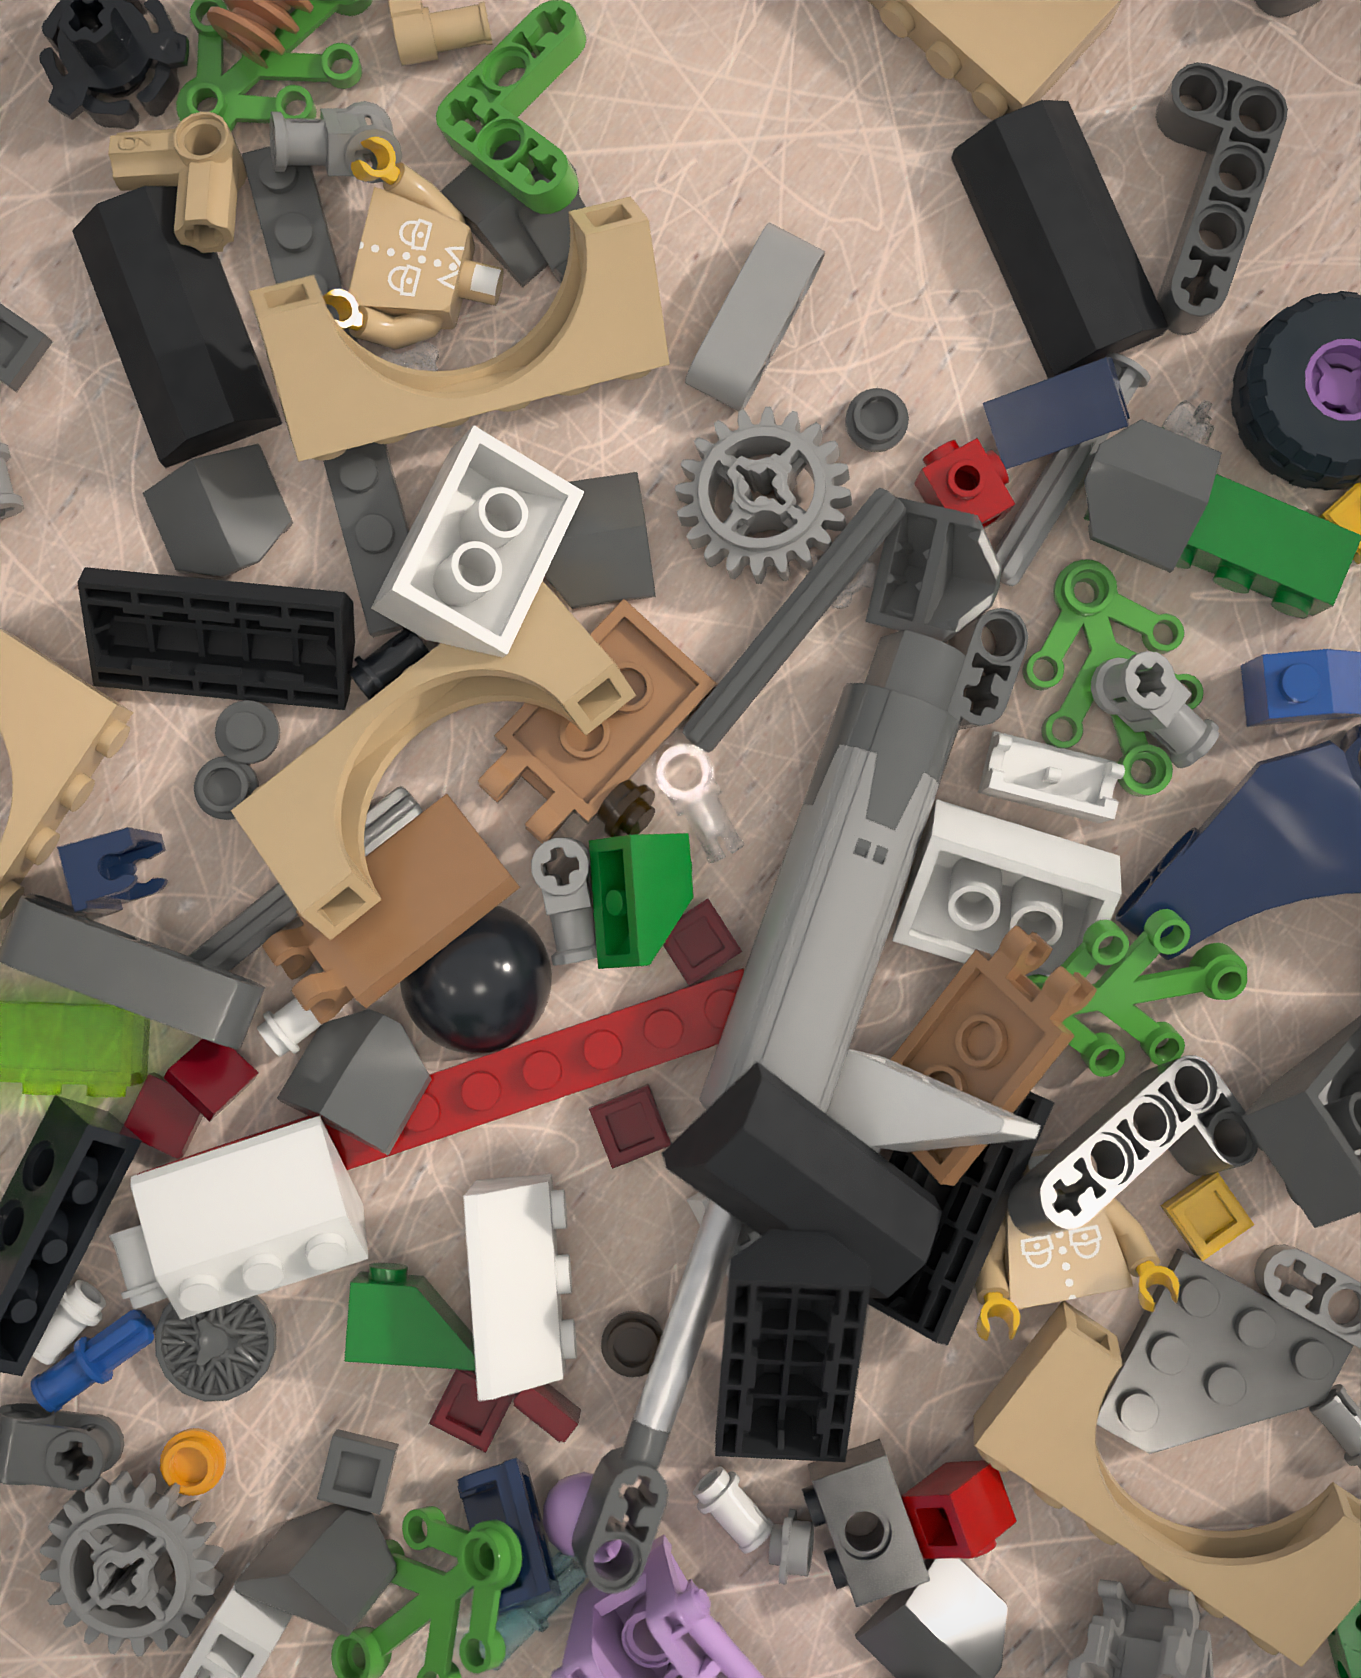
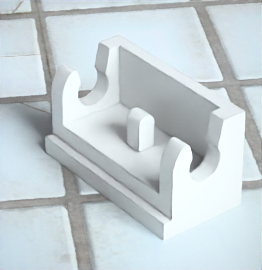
M994 731L978 793L1096 823H1103L1115 819L1119 802L1112 798L1117 780L1124 776L1125 768L1124 765L1117 764L1116 761L1068 749H1060L1052 745Z

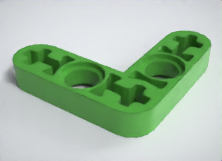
M550 0L533 9L443 99L436 113L437 125L455 152L529 209L539 214H552L564 209L575 198L579 187L578 177L563 151L518 118L585 48L587 40L585 29L574 7L563 0ZM515 68L525 69L523 76L516 83L509 86H498L499 80L508 71ZM469 119L472 122L479 120L483 128L477 134L474 127L465 120ZM508 141H520L518 150L512 156L503 160L493 159V155L499 146ZM535 166L540 174L551 180L549 183L543 180L535 182L531 174Z

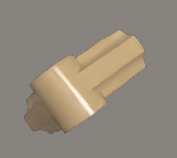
M198 112L184 118L175 129L119 132L116 135L110 136L108 155L111 161L113 179L120 191L135 190L143 186H178L174 233L181 245L191 246L201 253L223 252L224 246L234 241L237 193L244 185L247 173L238 146L227 123L221 116L212 112Z

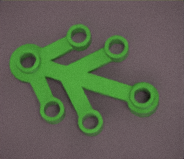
M195 0L190 9V18L198 32L197 77L187 82L177 97L176 109L180 121L191 114L200 112L197 110L199 103L211 97L217 99V104L210 112L221 116L231 132L237 122L270 123L271 112H281L284 118L315 119V104L310 93L302 86H286L279 91L276 97L244 94L260 80L329 82L339 89H348L356 85L362 76V66L357 52L350 45L335 43L330 45L323 54L291 52L335 12L341 15L355 16L364 12L373 0H309L314 6L311 14L299 9H295L290 14L300 28L297 35L279 28L274 33L286 50L281 56L264 49L260 55L269 67L268 69L256 64L242 54V58L224 74L223 38L219 36L211 25H204L201 21L210 7L217 6L228 9L222 0ZM339 59H348L353 62L351 68L345 73L339 74L331 70L334 62ZM300 100L306 103L305 110L299 115L292 116L285 113L287 105L292 101Z
M1094 560L1075 561L1060 572L1053 589L1054 600L1060 613L1040 651L1030 656L1023 666V677L1030 687L1036 690L1052 688L1062 679L1064 675L1062 659L1080 628L1083 627L1090 652L1059 711L1047 717L1041 729L1045 743L1060 749L1074 746L1083 735L1082 721L1094 701L1091 692V679L1095 669L1104 661L1113 658L1129 659L1132 655L1137 654L1115 641L1109 619L1142 634L1144 646L1149 651L1158 652L1159 654H1166L1176 649L1184 638V627L1177 617L1171 614L1158 615L1118 594L1117 581L1113 573L1105 565ZM1085 582L1091 585L1095 594L1091 603H1083L1076 598L1074 594L1076 583ZM1162 623L1171 629L1173 638L1169 645L1160 644L1155 640L1153 629L1156 624ZM1043 659L1051 663L1054 675L1050 681H1042L1035 676L1033 666L1036 660ZM1175 674L1176 679L1180 683L1190 688L1192 693L1191 700L1187 705L1192 710L1195 709L1203 699L1204 692L1201 682L1190 674ZM1110 714L1123 754L1118 764L1124 765L1125 768L1124 776L1118 779L1119 784L1126 792L1138 797H1146L1161 792L1167 787L1172 778L1173 766L1170 757L1160 747L1148 744L1144 731L1135 733L1118 715ZM1056 719H1064L1072 726L1073 733L1069 741L1063 742L1054 737L1052 725ZM1136 760L1144 761L1150 767L1151 776L1145 784L1135 781L1132 777L1131 767Z
M1159 910L1148 918L1142 934L1129 946L1128 937L1113 921L1099 920L1087 928L1083 936V942L1061 965L1071 975L1078 972L1084 978L1097 963L1112 965L1095 984H1092L1097 991L1091 1001L1083 1009L1067 1017L1062 1022L1075 1035L1069 1045L1080 1053L1084 1063L1096 1076L1107 1077L1120 1070L1125 1061V1052L1114 1037L1104 1032L1095 1034L1074 1016L1100 1011L1140 1042L1141 1049L1156 1065L1180 1058L1185 1049V1042L1182 1036L1171 1024L1156 1022L1134 1004L1203 992L1211 999H1233L1242 993L1247 984V966L1244 960L1228 945L1224 943H1211L1195 953L1189 963V967L1140 975L1160 953L1174 954L1186 946L1190 938L1188 924L1173 910ZM1174 925L1172 932L1168 936L1160 938L1161 933L1167 927ZM1113 936L1108 946L1098 949L1100 943L1105 938ZM1041 974L1027 976L1041 990L1048 976ZM1169 1038L1163 1047L1156 1049L1162 1040ZM1109 1049L1105 1057L1096 1060L1102 1051Z
M426 1506L409 1511L404 1517L402 1524L403 1537L408 1546L414 1550L433 1547L456 1557L458 1564L448 1572H444L405 1557L403 1548L397 1541L386 1539L385 1541L395 1560L397 1574L390 1583L416 1592L419 1595L376 1629L364 1626L354 1629L349 1637L340 1634L336 1638L332 1647L331 1661L338 1678H380L391 1661L392 1651L428 1623H430L425 1662L418 1672L417 1678H436L437 1675L440 1678H462L458 1667L452 1662L461 1598L473 1588L469 1633H466L460 1642V1659L464 1667L474 1674H480L497 1668L504 1660L506 1652L505 1642L500 1632L495 1628L501 1589L514 1583L522 1565V1551L516 1534L507 1524L499 1520L480 1522L470 1531L448 1524L442 1511L435 1506ZM423 1520L427 1526V1536H425L422 1530ZM480 1641L483 1643L485 1648V1659L482 1657L480 1653Z

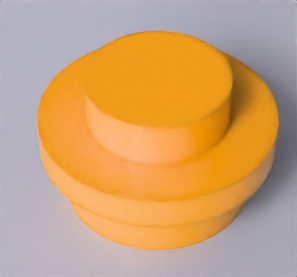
M199 1428L183 1430L174 1435L163 1448L160 1457L162 1477L169 1487L174 1483L179 1484L180 1494L187 1496L204 1494L211 1490L222 1478L226 1468V1452L221 1441L211 1432Z

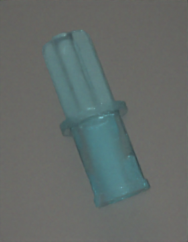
M558 1552L552 1558L561 1596L497 1617L495 1629L500 1632L504 1639L506 1652L501 1665L493 1670H500L504 1662L536 1630L544 1632L549 1627L547 1619L585 1581L586 1574L575 1557ZM480 1641V1653L482 1657L485 1659V1648L483 1643Z

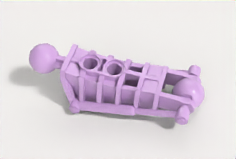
M581 1472L564 1477L548 1492L543 1506L544 1529L548 1540L564 1555L575 1557L571 1545L573 1532L594 1474ZM664 1534L654 1540L643 1573L639 1580L628 1590L619 1593H605L594 1587L589 1580L578 1595L563 1664L551 1674V1678L764 1677L727 1635L722 1625L716 1622L710 1615L711 1603L708 1595L703 1589L696 1587L692 1579H686L671 1553L672 1545ZM611 1540L600 1546L595 1554L594 1562L604 1563L613 1559L621 1548V1540Z

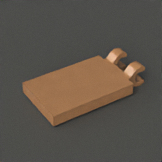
M625 599L612 610L590 635L615 662L636 696L586 736L573 723L556 712L538 705L524 703L494 735L495 740L506 751L478 780V783H480L479 787L497 803L513 788L520 777L547 800L525 823V829L541 844L550 840L573 812L588 825L596 817L601 804L610 792L623 781L631 779L717 685L712 678Z
M448 794L441 797L365 857L369 875L382 900L332 940L315 928L297 910L295 912L304 924L298 928L281 930L269 937L262 945L276 967L281 965L291 980L303 975L316 960L318 961L324 972L304 977L295 984L291 991L305 1011L310 1009L320 1024L334 1018L342 1007L353 998L363 1007L368 1008L520 888Z
M1016 925L1005 935L993 956L977 949L973 952L890 1060L1013 1113L1074 1038L1075 1035L1062 1022L1067 1017L1083 1009L1094 997L1097 989L1080 973L1075 972L1071 975L1062 966L1056 968L1049 975L1042 990L1037 987L1026 975L1038 969L1048 959L1053 948L1037 933L1032 931L1028 935L1021 927ZM987 1144L914 1151L912 1154L940 1184L954 1186Z

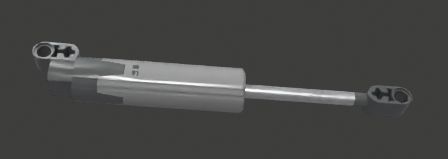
M997 608L985 611L952 637L948 644L924 634L905 629L880 637L865 683H847L844 686L699 1098L705 1109H708L758 1061L827 1114L958 730L992 724L1002 716L1007 707L1028 643L1026 625L1021 617L1012 610ZM984 626L989 628L995 636L996 647L993 655L987 652L982 644L981 634ZM964 689H967L966 697L963 696ZM971 702H973V709H972V710H970V708H971ZM710 1199L624 1446L609 1451L601 1458L595 1469L573 1532L571 1545L576 1560L594 1587L605 1593H619L628 1590L639 1580L644 1571L668 1497L666 1481L658 1472V1467L743 1225L741 1221ZM639 1477L641 1480L639 1487H627L624 1495H622L620 1489L623 1484L632 1486ZM625 1514L629 1518V1521L627 1522L623 1520ZM611 1540H621V1548L613 1559L604 1563L594 1562L595 1554L600 1546Z

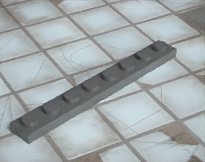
M270 146L242 153L276 284L314 275L322 296L334 289L345 291L312 166H287L285 172H274ZM326 304L334 319L339 321L337 310L333 306ZM348 328L344 331L359 344L358 338L353 337ZM373 442L346 449L339 457L324 460L323 462L368 631L374 638L400 631L403 628L400 624L376 612L371 607L409 533V528L386 444Z

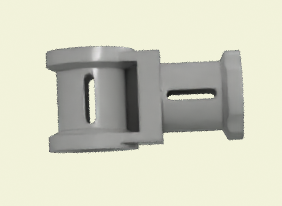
M362 101L353 103L347 108H320V119L284 118L281 112H271L269 131L274 172H285L287 166H325L328 176H354L351 170V163L356 160H362L366 163L365 159H370L373 166L371 168L376 170L378 162L375 154L371 150L364 148L361 144V141L370 137L386 139L395 151V164L401 162V147L393 134L390 117L383 108L375 103ZM366 117L370 118L372 125H367ZM379 178V179H376V180H374V181H367V182H368V183H378V182H383V180H381V179Z
M1145 651L1134 654L1129 659L1113 658L1102 662L1095 669L1091 679V692L1099 708L1108 714L1118 715L1135 733L1149 731L1170 751L1171 762L1177 768H1185L1194 764L1198 759L1207 754L1219 737L1218 725L1210 719L1202 720L1185 703L1192 693L1176 679L1172 665L1167 658L1158 652Z
M553 838L544 842L535 851L531 860V873L536 884L542 889L546 915H550L557 951L551 956L553 966L597 958L593 893L590 880L589 849L582 842L573 838ZM563 848L566 857H577L579 862V869L569 873V884H563L559 874L549 875L547 870V862L556 860V849Z

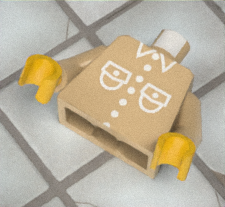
M370 137L361 141L364 148L371 150L375 154L378 162L377 169H372L362 160H356L351 163L352 173L357 179L364 182L380 178L383 180L384 189L376 187L373 189L349 291L334 289L323 295L325 304L333 306L339 314V321L336 320V322L343 330L348 328L350 334L355 338L398 350L433 338L441 329H455L463 299L496 306L501 294L504 269L472 261L475 243L471 228L465 223L464 215L427 179L402 162L395 164V151L386 139Z
M1054 1149L1033 1151L1023 1176ZM1060 1188L1055 1190L1057 1196L1065 1194ZM1115 1197L1082 1226L1043 1237H1031L1022 1233L1013 1224L1007 1210L975 1283L977 1300L983 1305L977 1320L976 1331L981 1339L987 1341L990 1334L988 1318L1000 1317L1007 1323L1009 1328L1008 1336L1012 1340L1020 1324L1019 1309L1133 1287L1131 1276L1140 1277L1138 1284L1140 1305L1145 1310L1154 1312L1155 1303L1151 1294L1147 1291L1148 1287L1155 1284L1167 1287L1171 1293V1298L1177 1303L1179 1281L1173 1271L1167 1267L1159 1266V1257L1141 1224Z

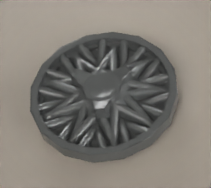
M258 1295L184 1319L179 1318L172 1304L169 1303L163 1309L155 1330L156 1357L165 1377L183 1394L204 1402L228 1401L250 1391L268 1371L276 1351V1324L267 1304Z

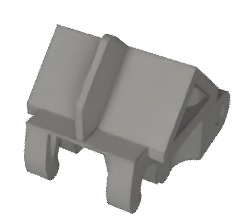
M1100 1579L1098 1594L1103 1600V1616L1093 1615L1092 1623H1089L1087 1646L1079 1657L1069 1660L1067 1678H1214L1211 1635L1209 1631L1198 1630L1201 1614L1195 1596L1191 1591L1170 1589L1168 1600L1172 1609L1133 1604L1128 1599L1121 1582Z

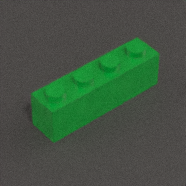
M1216 474L1208 504L1175 567L1189 569L1191 565H1194L1214 574L1213 581L1227 590L1242 594L1253 590L1273 599L1271 606L1279 612L1296 618H1307L1308 615L1314 616L1334 606L1361 541V535ZM1087 509L1083 519L1089 521V513Z

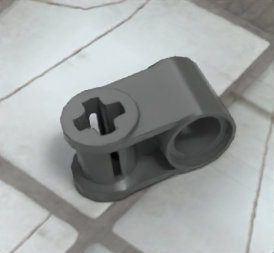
M30 1403L0 1406V1483L33 1484L68 1490H82L92 1485L103 1472L111 1469L121 1458L124 1449V1436L119 1425L109 1417L100 1414L94 1415L62 1410L48 1412L41 1405ZM78 1442L83 1443L82 1448L78 1447ZM88 1456H93V1461H89Z

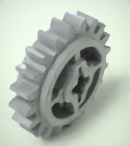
M765 407L761 416V422L754 425L743 409L738 412L739 427L735 431L729 430L719 420L714 422L719 440L715 444L702 438H696L694 442L702 458L701 461L682 460L681 467L683 472L693 482L675 485L679 501L688 504L679 509L677 515L682 526L693 527L687 534L691 547L698 549L707 545L704 558L707 565L711 568L727 557L726 568L731 579L735 580L742 573L744 567L750 565L756 584H762L766 576V569L769 566H775L780 578L783 581H787L790 575V561L797 560L802 567L810 571L813 568V562L809 549L816 547L820 551L826 552L831 546L832 540L825 530L843 531L847 526L845 516L837 509L852 505L851 491L841 486L850 480L848 466L844 463H835L840 456L836 441L826 442L819 446L823 435L821 425L817 422L800 433V421L796 411H791L782 425H776L772 408ZM762 454H773L760 460L747 459ZM803 468H805L814 481V494L807 512L797 505L796 498L793 495V490L797 485L796 477ZM722 480L731 486L734 498L729 506L732 513L723 523L715 515V496ZM751 490L755 493L758 491L763 495H767L774 490L776 500L773 498L769 500L761 495L754 501ZM767 530L782 532L781 534L766 538L747 537L748 534L754 536L757 532L761 533Z
M122 1471L111 1485L103 1477H99L85 1492L81 1490L75 1492L63 1506L64 1509L49 1523L48 1529L53 1534L40 1548L41 1554L52 1559L40 1573V1579L60 1584L47 1600L49 1605L68 1603L71 1611L64 1619L63 1625L67 1628L81 1620L86 1623L88 1628L85 1632L84 1642L87 1644L92 1643L100 1633L108 1635V1648L111 1654H116L126 1639L131 1641L132 1648L136 1656L139 1657L143 1656L153 1640L164 1652L170 1648L178 1635L188 1638L200 1619H204L216 1599L213 1594L224 1577V1574L214 1569L224 1554V1549L219 1546L204 1544L217 1527L215 1522L195 1524L193 1517L198 1512L201 1502L195 1500L189 1502L184 1507L179 1506L176 1500L179 1496L180 1485L177 1483L171 1485L163 1495L156 1492L155 1474L152 1473L146 1476L137 1489L134 1488L128 1471ZM90 1546L94 1549L92 1554H90ZM138 1558H143L137 1564L134 1563ZM171 1560L173 1562L175 1569L176 1582L173 1580L171 1576V1573L174 1571L170 1564ZM128 1563L130 1564V1566L127 1567L126 1569H124V1570L121 1569L122 1567L126 1566Z

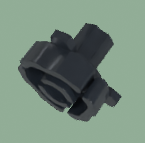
M61 0L56 4L42 25L43 34L54 49L59 52L58 57L54 50L49 47L43 49L39 56L40 63L53 86L48 102L53 108L69 119L74 120L83 111H86L96 124L103 127L128 130L135 128L139 123V114L129 100L125 99L108 103L98 100L97 96L99 93L113 98L129 96L140 88L149 69H155V75L151 83L141 90L136 97L150 116H161L178 93L180 83L177 76V68L188 65L189 40L187 36L177 33L169 14L159 0ZM150 14L153 21L159 27L158 33H152L148 21L143 15Z

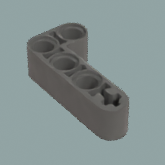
M1199 62L1188 64L1177 72L1158 104L1156 111L1158 128L1167 138L1206 152L1157 297V302L1169 326L1167 330L1181 335L1196 333L1204 327L1221 308L1227 298L1288 113L1286 100L1278 89L1269 84L1217 66ZM1185 95L1195 98L1201 104L1203 111H1193L1185 107L1180 100V96ZM1239 116H1250L1255 119L1260 125L1261 132L1251 131L1246 128ZM1219 173H1230L1235 176L1241 183L1242 190H1232L1226 187L1221 181ZM1207 230L1217 234L1222 242L1223 249H1212L1205 245L1201 240L1199 231ZM1196 276L1204 277L1197 285L1193 297V303L1196 306L1188 303L1190 293L1185 289Z
M28 894L20 897L0 946L1 963L208 1041L230 1048L241 1049L264 992V986L240 975L85 918L87 915L85 912H74L72 906L37 894Z
M1185 1055L1152 1067L1137 1076L1014 1185L1009 1193L1007 1202L1012 1222L1022 1233L1031 1237H1043L1078 1228L1087 1223L1167 1149H1169L1177 1162L1187 1172L1196 1176L1210 1175L1244 1166L1253 1160L1258 1151V1146L1251 1137L1249 1127L1242 1118L1246 1111L1216 1070L1199 1056ZM1133 1119L1135 1120V1122H1136V1124H1137V1126H1138V1132H1139V1134L1137 1133V1131H1136V1129H1135V1127H1134ZM1090 1155L1093 1156L1096 1162L1097 1173L1091 1165ZM1060 1188L1065 1194L1057 1196L1055 1190Z

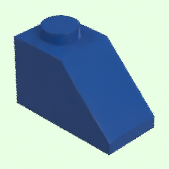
M1320 649L1263 654L1240 665L1247 727L1361 717V652Z

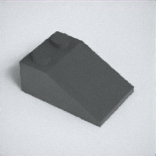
M1361 1015L1267 1087L1242 1116L1249 1127L1254 1143L1266 1153L1285 1182L1289 1196L1295 1204L1302 1208L1314 1228L1361 1212Z

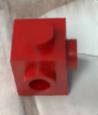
M978 438L959 447L956 440H951L934 449L922 459L926 467L921 469L914 484L926 504L978 515L984 529L1005 518L1014 507L1015 502L1005 487L1009 483V477L1004 464L993 450L985 452Z
M985 1460L946 1462L901 1496L923 1559H970L982 1556L992 1551L997 1545L995 1539L1017 1522L999 1471Z

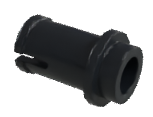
M403 627L402 631L364 660L357 656L354 659L357 665L348 671V674L370 700L398 678L405 669L418 662L430 651L416 633Z

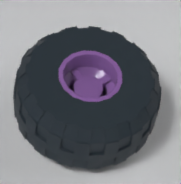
M1347 291L1327 294L1318 293L1305 297L1290 307L1287 306L1269 320L1250 341L1234 373L1231 407L1232 416L1235 418L1239 430L1238 435L1245 448L1258 460L1259 465L1270 474L1288 481L1291 485L1305 489H1324L1326 491L1343 489L1361 482V295L1357 292Z

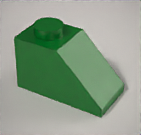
M689 833L639 834L589 840L598 969L650 966L694 897Z
M372 1263L369 1264L368 1272H359L350 1282L344 1362L476 1370L473 1333L424 1276L407 1275L408 1266L403 1264Z

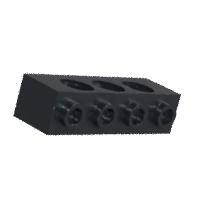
M58 1095L54 1096L0 1201V1372L16 1376H23L142 1143L140 1138L109 1111Z

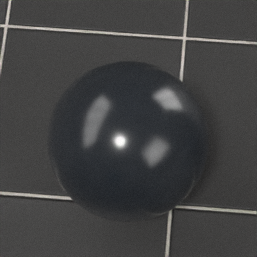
M496 906L400 982V988L409 1016L428 1038L440 1046L456 1052L484 1054L511 1046L533 1029L541 1018L549 1000L552 971L545 945L533 927L516 913L501 906Z

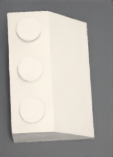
M473 425L450 449L371 609L426 640L505 657L512 646L584 491Z
M936 799L915 856L892 941L965 964L976 949L993 956L1005 935L1017 925L1028 935L1032 931L1037 933L1053 948L1048 959L1038 969L1026 976L1041 974L1049 977L1083 942L1084 933L1090 925L1099 920L1111 919L1122 894L1120 856Z
M320 1116L131 1177V1189L155 1277L180 1319L368 1259L363 1203Z
M552 1174L476 1180L463 1197L478 1400H491L562 1380L566 1368V1359L577 1358V1344L574 1319L563 1320L561 1294L572 1293L569 1254L558 1255L556 1229H567L565 1190H553Z

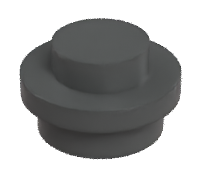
M872 388L859 393L851 401L845 418L846 430L851 440L860 448L870 452H884L895 447L903 439L909 423L908 411L902 399L892 391L883 388Z
M250 700L238 701L228 706L220 714L215 726V738L218 747L229 759L243 764H255L267 759L277 748L280 740V726L274 713L263 704Z
M227 756L217 757L208 761L197 773L194 782V795L200 808L208 815L221 820H233L236 818L231 810L250 796L259 787V782L254 770L248 764L235 762Z

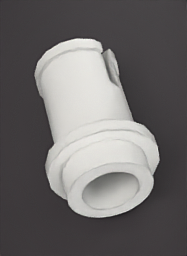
M295 997L275 1014L270 1011L264 1013L263 1016L266 1021L260 1024L257 1030L271 1049L279 1057H282L288 1051L296 1054L300 1050L298 1043L322 1024L317 1021L310 1009L305 1011Z
M138 1225L109 1235L110 1240L113 1241L127 1291L121 1293L122 1298H130L133 1309L166 1299L167 1296L154 1274L142 1226Z
M77 1280L73 1285H68L33 1354L35 1359L47 1365L55 1364L60 1355L87 1326H96L102 1320L101 1311L106 1306V1301L94 1286L83 1280Z
M721 1466L716 1467L699 1481L693 1491V1494L699 1500L697 1509L702 1514L710 1513L739 1545V1549L745 1554L750 1553L769 1537L774 1523L760 1511L738 1486L740 1477L736 1472L731 1471L727 1473Z

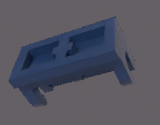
M1105 357L982 403L1001 461L1006 470L1130 426L1128 422L1130 415L1113 359L1110 357Z
M127 827L57 847L74 912L115 913L122 911L123 903L155 895L164 889L168 883L165 878H152L147 883L138 882V876L134 875L137 872L135 864L139 860L152 859L166 851L162 834Z
M517 1458L504 1461L502 1464L458 1479L457 1487L460 1499L463 1501L469 1529L471 1530L480 1522L499 1520L507 1524L514 1531L521 1546L522 1565L520 1573L513 1584L501 1589L497 1617L561 1596L528 1465Z

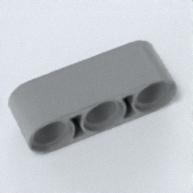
M769 222L756 241L693 359L685 379V384L737 411L743 410L753 395L823 261L825 251Z

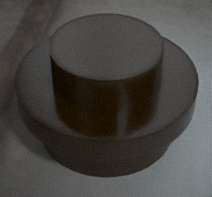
M630 779L620 783L605 798L597 813L598 819L605 824L604 832L609 837L640 834L655 815L656 810L651 806L655 798V792L648 785L638 786Z
M626 1311L618 1314L607 1324L602 1335L601 1349L606 1363L616 1373L626 1377H640L648 1374L663 1334L662 1327L652 1316L641 1311Z

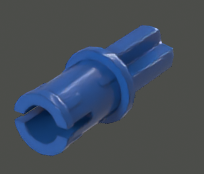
M131 1310L93 1338L85 1336L78 1339L74 1344L73 1352L42 1374H37L32 1378L31 1390L37 1402L48 1412H58L62 1409L63 1405L94 1383L105 1384L110 1381L115 1368L153 1342V1332L155 1330L153 1323L141 1310Z

